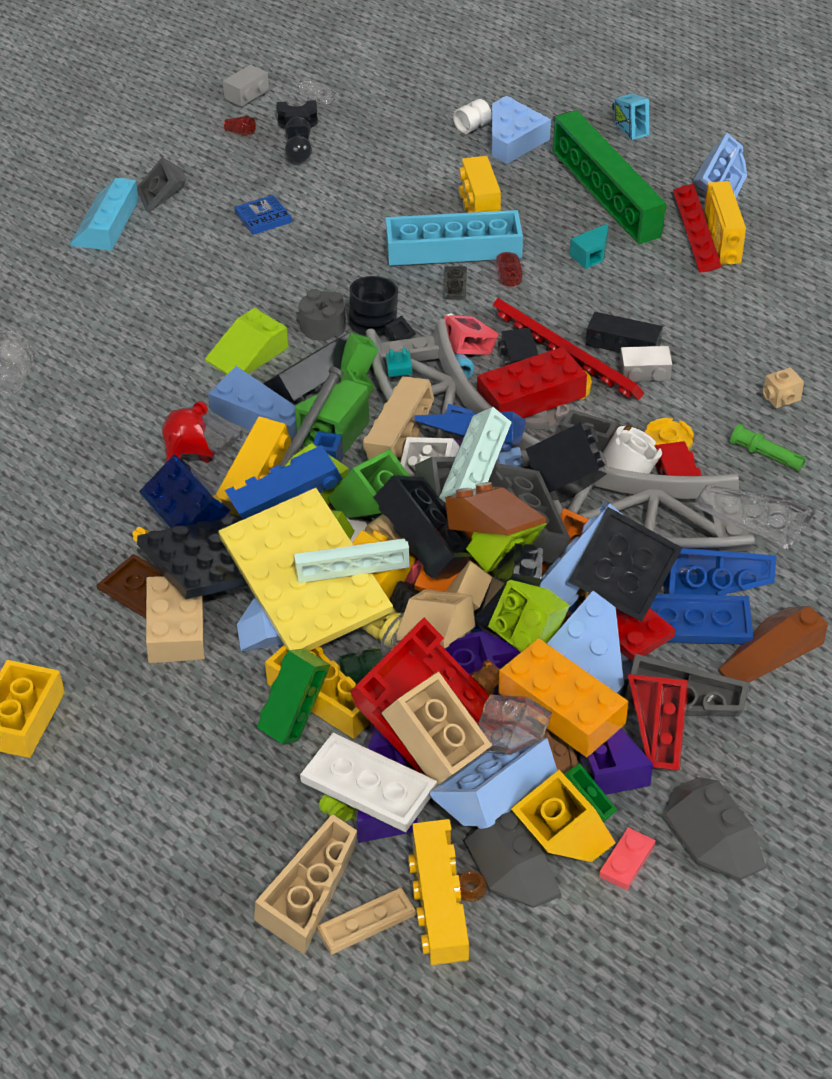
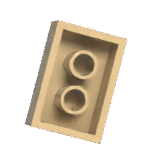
M165 576L147 577L146 646L149 663L205 659L204 595L185 599Z
M439 672L404 694L382 712V715L426 776L437 781V786L492 746Z

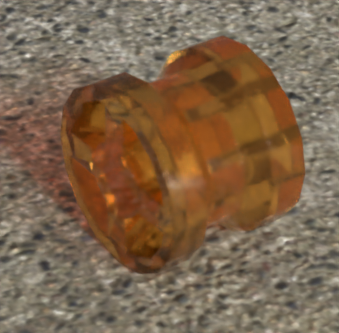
M488 659L482 663V668L479 671H474L470 675L489 696L494 693V688L499 684V668Z

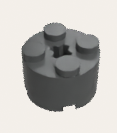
M311 289L300 300L298 305L300 329L305 333L306 337L312 340L326 341L330 340V337L340 336L345 331V302L341 293Z

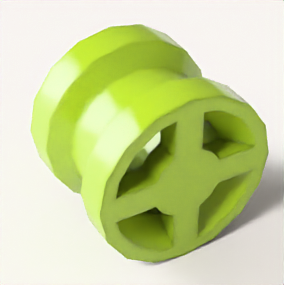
M327 794L323 795L318 804L319 809L324 814H328L329 817L333 814L344 822L352 819L355 809Z

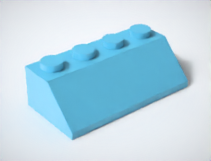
M115 178L101 190L71 240L70 246L112 251L139 201L136 180Z

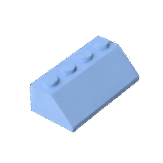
M501 739L430 791L431 798L463 826H477L479 829H484L494 825L498 817L510 812L517 802L525 798L531 791L558 771L548 739Z

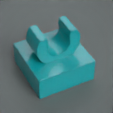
M404 347L400 352H393V349H390L389 353H386L389 377L413 374L410 350L407 351Z

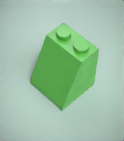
M349 380L336 384L302 445L308 446L311 443L313 444L317 431L341 434L344 455L369 424L368 387ZM317 395L296 405L297 432Z
M388 449L352 468L328 497V500L336 511H342L347 518L381 513L379 505L373 498L393 475H410L393 452Z

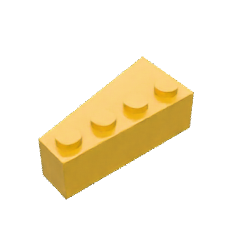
M285 645L265 661L267 684L269 686L277 679L282 667L281 661L288 652ZM320 646L310 650L309 652L331 665L311 712L355 739L371 723L355 706L350 690L356 683L340 671V666L334 660L330 661Z

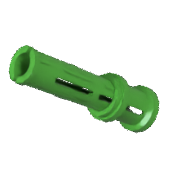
M741 423L736 426L730 438V444H738L749 449L751 454L760 453L797 472H800V468H803L806 463V457L765 439L762 433L758 432L756 434L744 428V425Z

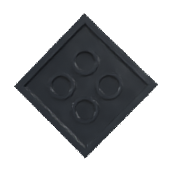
M607 507L567 581L590 594L592 591L596 592L615 608L642 622L683 547Z

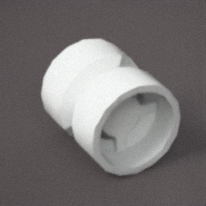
M476 99L468 105L456 109L453 114L455 126L465 134L475 131L478 126L482 127L490 123L492 119L491 109L482 99Z

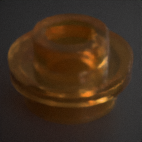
M466 871L460 875L461 899L469 902L480 900L487 890V884L482 875L476 871ZM468 885H473V886H475L476 888H475V889H467L466 887H467Z

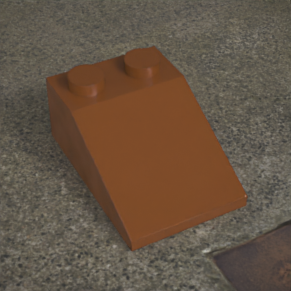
M491 482L475 484L476 488L457 489L456 494L445 497L448 525L451 530L511 535L546 523V517L504 487L492 486Z

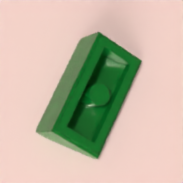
M578 763L564 774L594 807L603 822L618 811L581 764Z

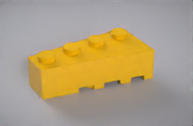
M260 416L257 418L215 495L219 510L240 516L225 490L234 487L235 490L246 486L245 480L254 476L257 480L270 473L269 469L280 464L291 444V437L286 424Z
M450 819L413 823V854L408 855L410 874L416 873L417 880L412 881L414 900L420 899L421 907L416 908L418 927L424 926L426 933L421 935L422 953L429 954L431 965L469 960V941L463 904H459L461 902L459 875H456L454 844L451 845Z

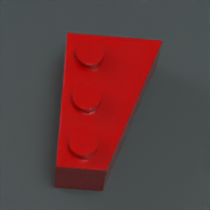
M628 674L647 758L653 763L655 768L680 770L689 682L680 679Z

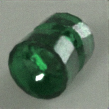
M376 647L363 650L360 656L355 652L340 655V671L357 684L383 658L380 649Z

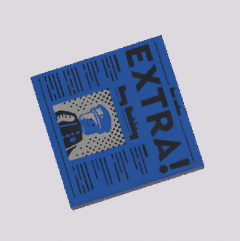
M274 195L234 207L236 215L252 235L292 223V216Z

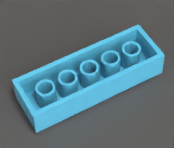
M518 210L386 217L389 266L522 258L523 234Z

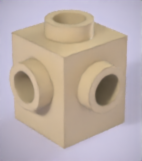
M791 367L768 374L765 377L763 395L775 408L789 405L801 400L804 381Z

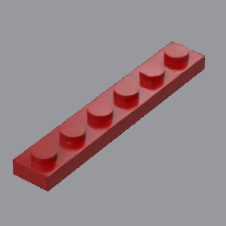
M694 183L673 189L699 273L722 268Z

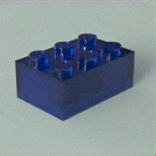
M175 454L139 491L170 528L192 525L200 521L220 519L231 511L195 470Z

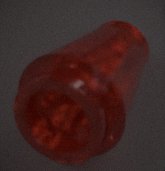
M248 115L225 119L224 129L225 131L248 136V134H254L256 122L254 118H250Z

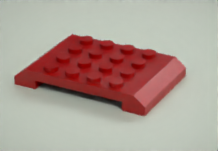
M424 617L350 690L355 706L419 773L426 776L382 715V712L404 694L439 672L492 746L501 739L538 738L526 724L518 727L440 644L444 637Z

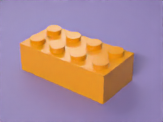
M539 638L499 670V693L585 757L591 755L626 724L628 701Z

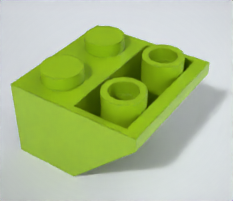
M509 580L488 627L522 652L538 638L548 643L559 630L570 605L549 589Z

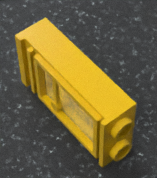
M730 181L708 182L704 215L720 263H741L746 226Z

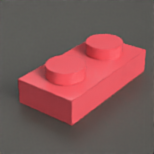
M628 827L600 870L599 877L628 890L653 850L656 840Z

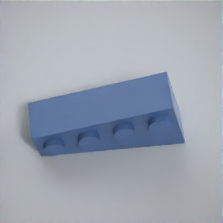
M236 366L208 393L212 415L249 430L253 428L259 416L284 423L287 426L291 442L293 441L297 433L296 406Z

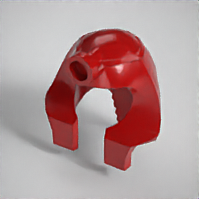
M202 401L196 402L192 408L173 410L166 417L162 425V436L167 456V472L169 475L176 474L182 454H198L199 459L206 463H209L211 457L215 455V452L209 449L204 436L206 425L203 416L208 413V408Z

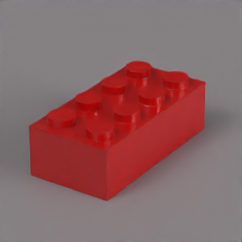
M564 347L477 375V391L492 407L499 412H514L522 418L586 397L587 374Z

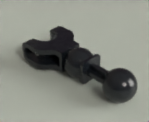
M307 100L306 104L297 107L288 105L286 101L277 102L278 126L285 129L286 136L288 137L285 153L295 163L305 162L312 153V147L308 138L311 128L318 124L316 100Z

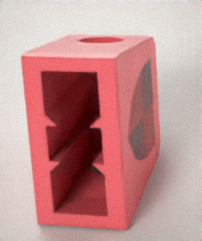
M450 313L444 317L443 320L446 322L449 340L456 354L489 355L492 353L499 335L497 332L472 316H457Z

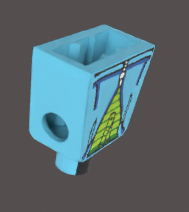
M635 94L616 98L612 104V109L615 111V124L631 140L650 135L649 99Z

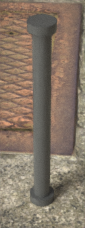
M334 366L329 368V376L279 466H285L293 455L298 453L338 378L341 379L344 375L340 369Z

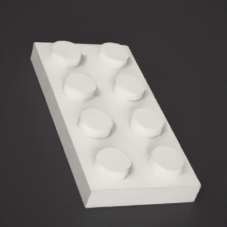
M335 733L331 734L300 774L302 783L404 832H407L431 798L430 791L437 787L436 780Z

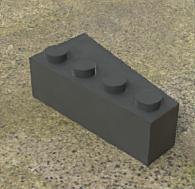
M495 463L488 482H491L492 486L504 487L546 517L547 525L532 545L543 548L542 562L553 563L562 555L570 541V537L540 472Z
M635 654L630 671L632 675L687 680L689 684L685 716L739 717L744 711L749 682ZM628 679L624 696L628 701L627 715H637Z

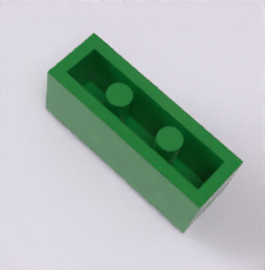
M305 648L288 650L281 661L282 667L277 679L271 685L268 701L260 712L261 718L257 728L281 744L294 743L300 740L331 666Z

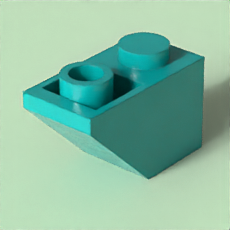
M605 224L570 239V256L585 269L604 261L609 226Z

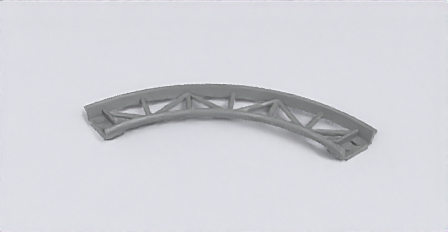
M440 319L436 322L434 336L381 343L375 330L368 329L366 331V337L371 338L379 349L372 362V366L387 401L391 397L394 388L386 368V353H389L390 349H393V352H400L405 347L407 351L410 350L412 369L440 382L431 386L433 395L446 391L441 414L446 413L448 404L453 405L455 394H457L467 409L472 410V413H480L492 407L474 388L459 365L449 340L445 320ZM439 358L445 374L418 361ZM437 430L436 438H446L447 432ZM420 431V438H426ZM523 432L520 445L511 447L520 448L523 466L520 468L525 469L529 465L532 468L526 448L541 442L526 432ZM455 435V436H453L452 438L456 441V438H464V437H460V436ZM605 466L607 475L576 494L567 509L577 513L589 490L593 486L622 493L634 494L610 503L618 511L648 501L644 527L653 532L658 504L661 502L715 536L705 538L664 537L683 548L718 549L719 551L737 552L752 550V545L755 544L754 535L748 534L739 499L738 473L713 476H667ZM674 498L706 499L711 521ZM553 500L559 515H561L563 508L559 500ZM599 507L579 515L592 519L595 515L599 516L601 512L598 510Z

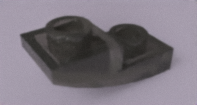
M444 266L443 299H466L467 266Z

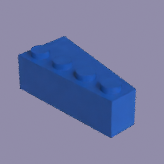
M320 445L291 459L290 465L286 467L277 465L269 469L270 473L267 476L258 480L254 476L245 480L246 486L237 490L231 487L226 489L225 492L244 520L314 488L319 493L332 489L343 478L323 446Z

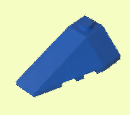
M500 412L511 421L500 451H510L512 446L520 445L526 420L514 412ZM478 413L414 415V420L422 425L465 437L472 417Z
M682 548L663 583L665 594L727 595L774 583L776 555Z

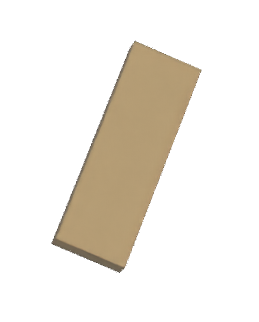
M400 887L317 925V931L332 955L416 916V910Z

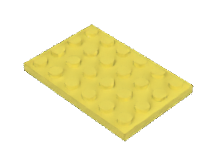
M316 488L218 531L221 541L287 650L304 648L308 651L313 650L393 612L392 603L372 573L298 583L294 554L354 546Z

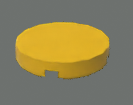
M673 418L656 419L650 422L645 430V433L656 441L655 445L685 441L688 450L693 445L694 433L691 427L681 420L678 423L673 421Z

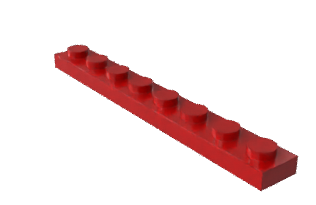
M497 298L492 304L497 309V316L507 323L509 320L515 322L513 326L517 329L530 328L533 339L540 344L543 341L547 342V347L550 350L564 347L577 363L583 365V370L591 376H594L595 373L601 376L600 381L609 387H612L614 384L619 388L617 391L629 399L633 396L639 400L644 395L643 390L637 383L500 298Z

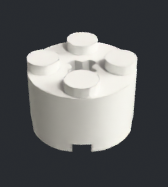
M625 426L618 427L603 451L607 461L606 466L650 474L662 455L661 449L657 451L654 447L656 441L637 428L632 427L628 431L623 430Z

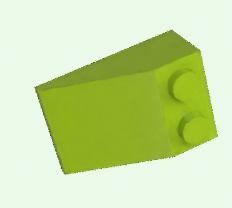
M254 307L236 319L207 355L205 361L226 375L236 366L250 374L289 348L287 327Z

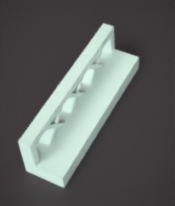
M494 407L472 417L439 497L442 501L446 502L445 497L456 494L457 489L476 488L475 484L488 482L511 425V421Z
M405 538L294 554L298 583L409 568L408 541L405 542Z

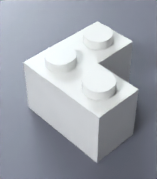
M406 437L401 464L410 476L416 477L415 464L430 457H456L460 446L453 438Z

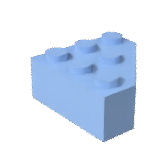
M508 96L492 103V156L508 164L550 140L551 119Z
M592 591L547 644L623 697L624 680L616 609L612 604Z

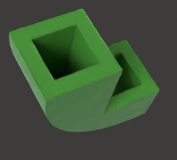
M350 332L342 356L341 371L344 375L341 378V382L349 380L367 386L369 398L374 385L367 376V372L379 349L371 338Z

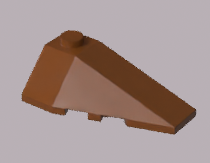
M811 606L787 607L766 618L753 632V639L742 644L718 669V672L722 676L750 683L823 645L828 623Z

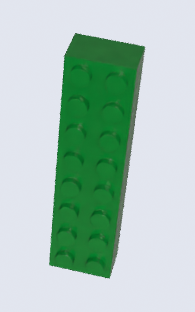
M578 110L555 116L552 152L639 245L661 238L666 211L665 201L661 199L653 188L642 179L641 175L620 156L619 152L599 134L597 129Z

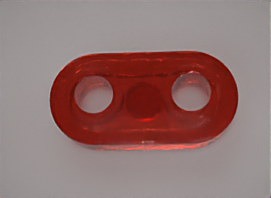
M512 252L500 253L496 258V268L500 282L505 286L519 285L522 282V268L519 257Z

